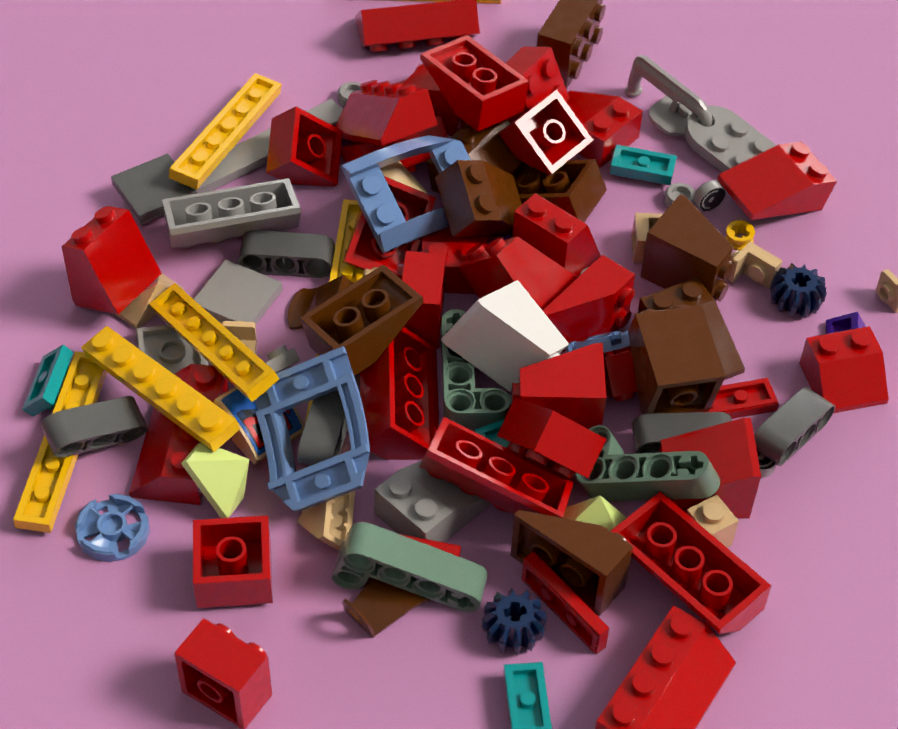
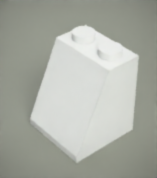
M518 280L478 299L441 338V341L447 347L510 392L512 383H518L520 368L558 356L569 345Z

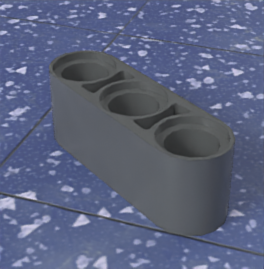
M250 230L243 235L238 264L264 275L324 278L331 273L335 242L330 237L321 234Z
M803 387L757 429L754 434L757 451L778 466H782L827 424L835 411V405L808 387Z
M338 390L313 399L299 443V464L312 466L340 455L348 425Z
M125 396L58 411L47 416L41 422V427L50 448L57 458L130 442L148 431L147 424L133 396Z
M724 412L640 415L631 423L636 454L658 453L660 440L726 423L732 421V418Z

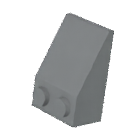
M421 461L401 468L374 489L375 515L398 534L439 542L447 541L492 504L476 495H469L463 492L460 487L444 479L434 478L426 470L419 467Z

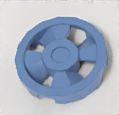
M629 330L599 334L588 337L584 341L570 342L565 348L566 353L594 343H603V353L627 347L630 345Z
M120 494L109 495L110 500H104L97 503L96 499L89 502L80 511L76 520L75 529L78 544L84 553L95 560L106 562L125 560L136 554L147 542L150 526L144 507L132 497ZM108 509V512L102 515L98 513L101 510ZM133 511L141 521L127 525L125 515ZM97 535L91 541L85 540V538ZM126 537L130 540L129 548L119 552L117 543Z

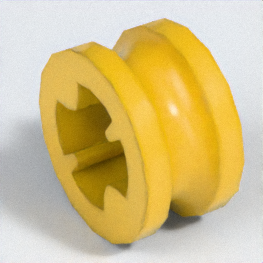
M736 220L727 226L725 238L733 246V249L742 250L749 242L753 243L755 229L747 221ZM738 233L744 234L742 238L736 237Z

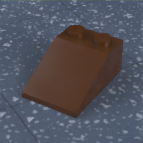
M595 159L568 160L551 175H547L525 163L513 176L522 204L536 193L584 223L607 191Z
M457 160L435 177L452 237L513 236L514 212L522 205L513 175L483 160Z
M382 265L301 316L300 320L309 346L319 356L342 346L345 347L355 376L377 361L424 301L421 295L385 265Z
M698 277L640 298L638 313L647 309L658 311L672 309L679 305H702L726 376L724 380L744 373L745 367L716 301Z
M518 510L514 514L510 556L523 564V559L534 552L598 616L607 609L626 587L633 546L622 535L613 533L601 525L523 510Z

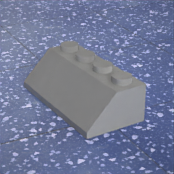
M289 178L162 199L171 248H190L195 244L205 242L220 243L229 238L243 236L250 230L283 232L292 227H298L301 216V208Z

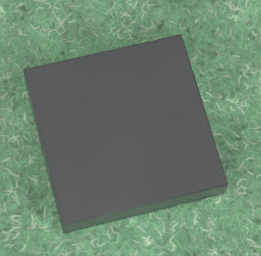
M168 153L111 176L112 185L140 223L164 214L162 199L197 194L195 189L169 178V168L175 162Z

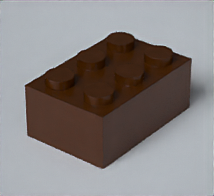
M559 0L538 32L537 47L552 48L566 89L573 79L577 80L581 72L582 63L584 61L588 62L593 45H598L601 40L603 28L600 27V22L606 10V5L602 4L603 0Z

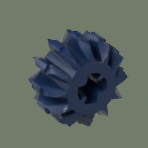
M793 263L788 268L780 267L771 281V303L778 305L779 312H790L791 318L795 314H800L803 318H806L809 313L816 314L826 298L825 278L818 276L817 269H806L805 264L801 268L796 267Z
M513 588L508 591V596L497 592L493 602H487L484 607V617L482 618L483 631L487 632L486 639L489 644L499 642L498 649L501 653L507 647H511L517 656L521 646L532 651L535 647V641H541L544 637V625H546L547 615L545 611L541 610L542 604L540 599L529 600L530 594L528 590L521 596L516 595Z

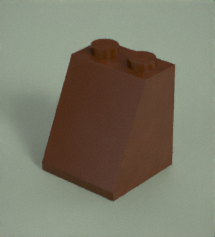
M680 194L647 232L640 277L664 289L698 277L715 301L720 302L726 295L729 284L726 283V278L729 276L734 262L730 261L733 246L686 196Z
M679 305L672 309L658 311L647 309L640 313H635L628 335L641 415L708 412L726 376L702 305Z

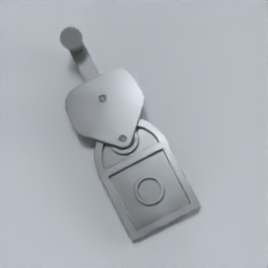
M639 55L634 59L625 93L632 97L640 95L643 90L640 86L642 77L664 93L666 96L651 106L648 113L650 121L667 135L684 136L695 152L721 172L776 146L775 143L733 111L720 106H707L700 97L647 56Z

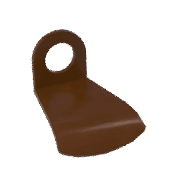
M342 275L317 288L300 289L289 305L287 318L289 328L291 330L303 328L300 320L301 316L349 287L353 282Z
M371 578L352 603L344 599L342 605L345 612L373 638L422 603L430 601V599Z

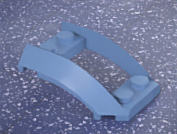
M431 135L422 136L382 148L341 165L346 180L382 254L405 243L408 244L437 231L449 228L444 207L406 221L380 168L429 152L440 174L457 160H470L462 141Z
M342 346L276 373L279 380L264 394L254 400L258 409L255 412L267 454L270 482L267 485L269 490L276 493L293 511L298 512L362 488L370 455L369 437L360 393L345 347ZM338 390L348 425L351 450L296 471L291 439L283 411Z

